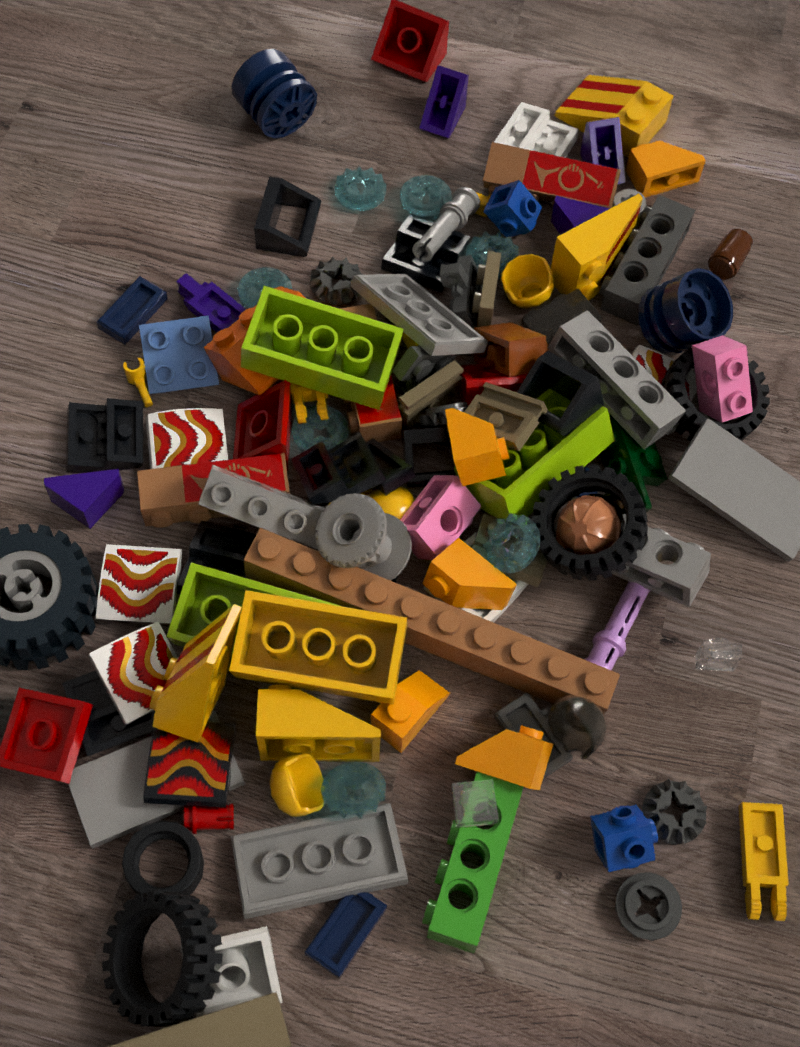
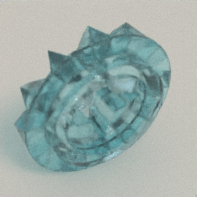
M358 165L356 170L346 168L343 175L337 176L334 186L337 200L346 208L356 211L373 209L386 196V184L384 183L382 174H376L372 167L368 170H362L360 165ZM358 182L364 185L363 194H360L357 188Z
M431 175L415 176L406 181L400 190L401 208L407 209L409 215H418L423 219L425 217H432L436 220L440 214L441 207L445 203L452 201V193L449 186L440 178ZM427 191L429 201L428 203L423 204L422 198L423 195H425V192Z
M485 231L481 237L474 236L471 244L467 246L466 256L471 255L479 268V264L486 265L488 248L491 247L495 252L501 253L498 278H500L506 264L519 256V246L513 244L511 236L502 237L499 231L495 235H489Z
M261 267L251 270L243 276L238 286V295L242 306L248 308L256 306L260 298V291L263 290L264 286L270 287L271 285V288L282 286L292 289L290 279L285 273L275 268Z
M312 406L306 409L307 423L298 424L296 417L292 425L293 442L298 445L301 453L320 441H323L330 450L347 440L349 437V426L343 414L327 406L329 419L321 420L317 413V407ZM327 428V437L325 438L320 435L314 438V429L322 430Z
M510 513L505 519H497V525L493 530H487L489 535L488 542L483 544L487 551L485 559L501 572H519L526 568L536 557L540 546L539 529L525 515ZM510 535L519 540L516 543H512L509 550L502 544L509 541Z
M364 762L344 763L332 769L324 778L321 787L322 799L327 804L330 812H339L343 819L349 814H356L361 819L364 812L369 810L376 812L378 804L381 801H385V778L376 767ZM347 787L353 790L361 787L362 796H357L354 793L348 796Z

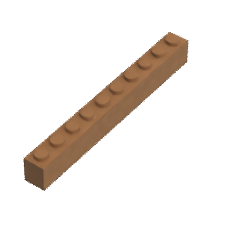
M259 528L244 558L245 576L251 580L338 604L342 607L407 617L404 643L562 707L570 702L579 715L598 723L609 707L620 677L619 673L361 568H340L327 562L319 551L263 528Z

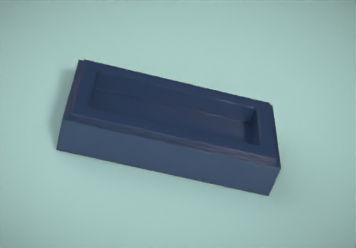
M139 276L97 321L98 329L126 345L139 331V325L145 324L167 301V292Z
M369 892L358 893L355 896H345L339 901L305 951V955L340 979L387 910V905Z

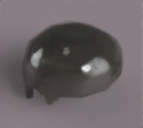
M567 695L559 698L549 710L548 725L553 736L564 745L565 752L580 751L582 752L581 758L583 760L587 759L603 743L607 724L602 710L594 702L584 697Z

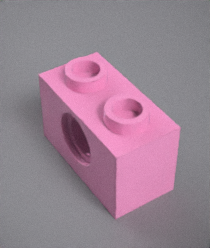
M723 335L692 345L699 411L721 423L752 413L747 346Z
M434 475L400 519L410 533L412 541L411 550L418 559L433 560L472 524L473 517L481 508L480 503L466 486L462 487L458 476Z

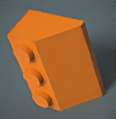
M282 286L274 288L305 298L299 291ZM256 306L243 311L239 319L231 326L218 331L213 336V340L203 348L222 381L260 396L279 379L241 367V347Z

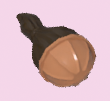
M596 493L584 495L569 501L562 509L557 522V542L568 552L578 555L597 554L611 547L622 536L625 521L622 511L624 506L622 502L608 493L604 495Z

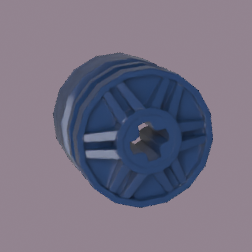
M265 49L251 56L236 72L232 82V95L235 100L251 116L261 131L273 139L283 138L297 131L310 118L317 104V93L310 82L306 81L303 74L297 71L295 65L288 57L277 49Z
M697 268L650 288L640 301L638 308L639 324L644 337L654 349L662 354L676 355L687 351L692 345L722 335L724 336L730 329L733 320V302L728 288L717 275L710 270Z

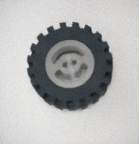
M18 524L19 533L11 534L8 527L0 529V665L8 667L10 660H12L17 670H28L29 661H34L38 669L49 667L47 660L49 657L56 656L59 663L68 659L69 657L65 649L72 645L78 651L85 644L81 636L82 632L92 635L96 627L92 616L96 617L99 588L87 557L84 556L81 547L75 541L71 544L67 534L59 530L54 537L49 526L40 524L37 533H33L29 524ZM34 574H40L52 580V588L48 596L40 579L36 578ZM4 591L19 613L10 612L1 607V598Z

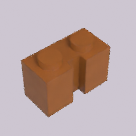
M511 322L474 328L475 331L488 341L484 353H474V362L485 367L495 366V371L508 377L528 374L536 360L549 351L546 335Z

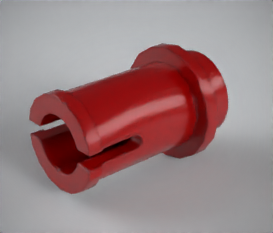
M229 803V805H226V808L184 806V827L192 831L193 834H197V830H234V803Z

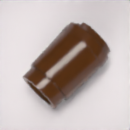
M732 229L724 236L708 260V267L712 273L722 280L731 279L738 273L753 244L750 234L742 229Z

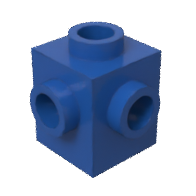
M517 180L495 187L483 212L506 238L531 232L536 226V220L542 206L522 182Z
M637 805L619 806L612 811L590 816L594 849L608 873L624 868H635L640 864L655 860L653 843L658 842L657 829L654 821L651 818L647 819Z

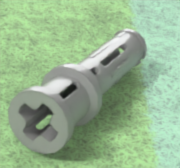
M460 187L454 192L452 201L445 203L441 207L440 217L413 246L412 251L417 259L424 252H427L421 261H430L452 232L463 228L468 222V216L478 211L481 202L475 191L468 187Z

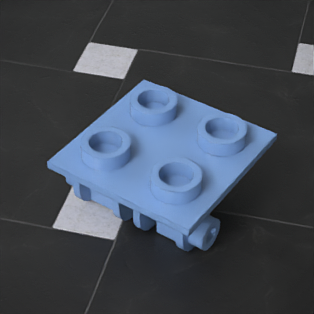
M209 315L139 325L149 395L219 385L217 371L203 348L212 341Z

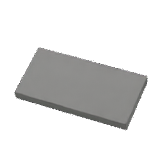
M407 274L353 275L350 287L393 324L403 328V332L429 355L442 356L485 352L488 341Z
M707 418L703 421L668 479L786 561L793 560L800 549V481Z
M216 711L212 712L208 722L220 723ZM152 736L74 768L68 785L92 849L139 830L145 825L158 822L184 811L185 805L144 803L145 779ZM232 755L229 791L245 785L234 755Z
M391 803L231 836L244 919L341 899L349 895L355 896L358 893L373 892L408 884L407 871Z

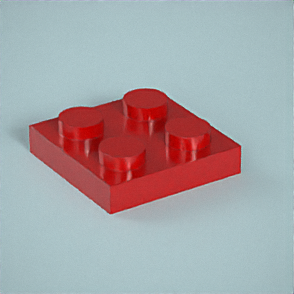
M19 687L0 746V767L69 784L93 705L85 701Z

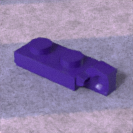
M187 273L176 281L179 288L178 293L185 298L183 300L184 305L197 317L209 315L210 328L216 333L231 326L239 319L240 314L247 310L212 281L209 284L204 282L201 285Z

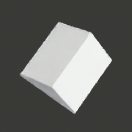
M267 926L222 936V945L215 947V953L223 954L222 964H214V970L221 973L219 983L209 984L215 990L212 999L204 1000L206 1008L201 1013H196V1017H201L277 992L280 1003H283Z

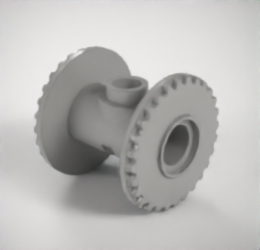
M346 494L333 500L325 507L326 509L321 513L317 521L315 539L318 551L327 562L340 568L358 567L388 580L395 579L406 567L412 552L410 533L400 519L384 513L381 506L374 499L364 494Z

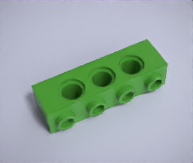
M479 772L476 773L473 784L465 782L458 806L466 808L462 822L453 820L446 843L454 846L450 861L441 859L434 882L442 885L437 901L429 898L422 921L423 924L429 925L427 938L475 953L523 786ZM477 814H486L491 817L494 826L490 829H480L474 824L472 818ZM466 852L477 853L481 857L483 865L476 869H470L462 863L460 857ZM454 891H463L470 897L471 905L465 909H457L451 905L448 896Z

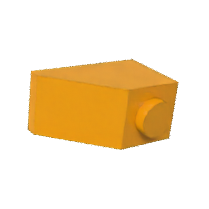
M659 140L632 148L625 171L636 190L646 198L699 182L706 159L703 155Z
M454 408L445 409L453 459L462 487L506 476L503 460L510 459L504 437L497 438L494 425Z
M460 538L456 539L430 562L422 583L435 597L454 607L503 610L507 606L517 585Z
M418 670L397 684L394 705L380 703L371 714V725L381 729V738L402 753L448 698L450 693L422 671Z
M521 725L519 733L506 729L458 755L455 764L529 789L540 790L553 743L542 740L544 732Z

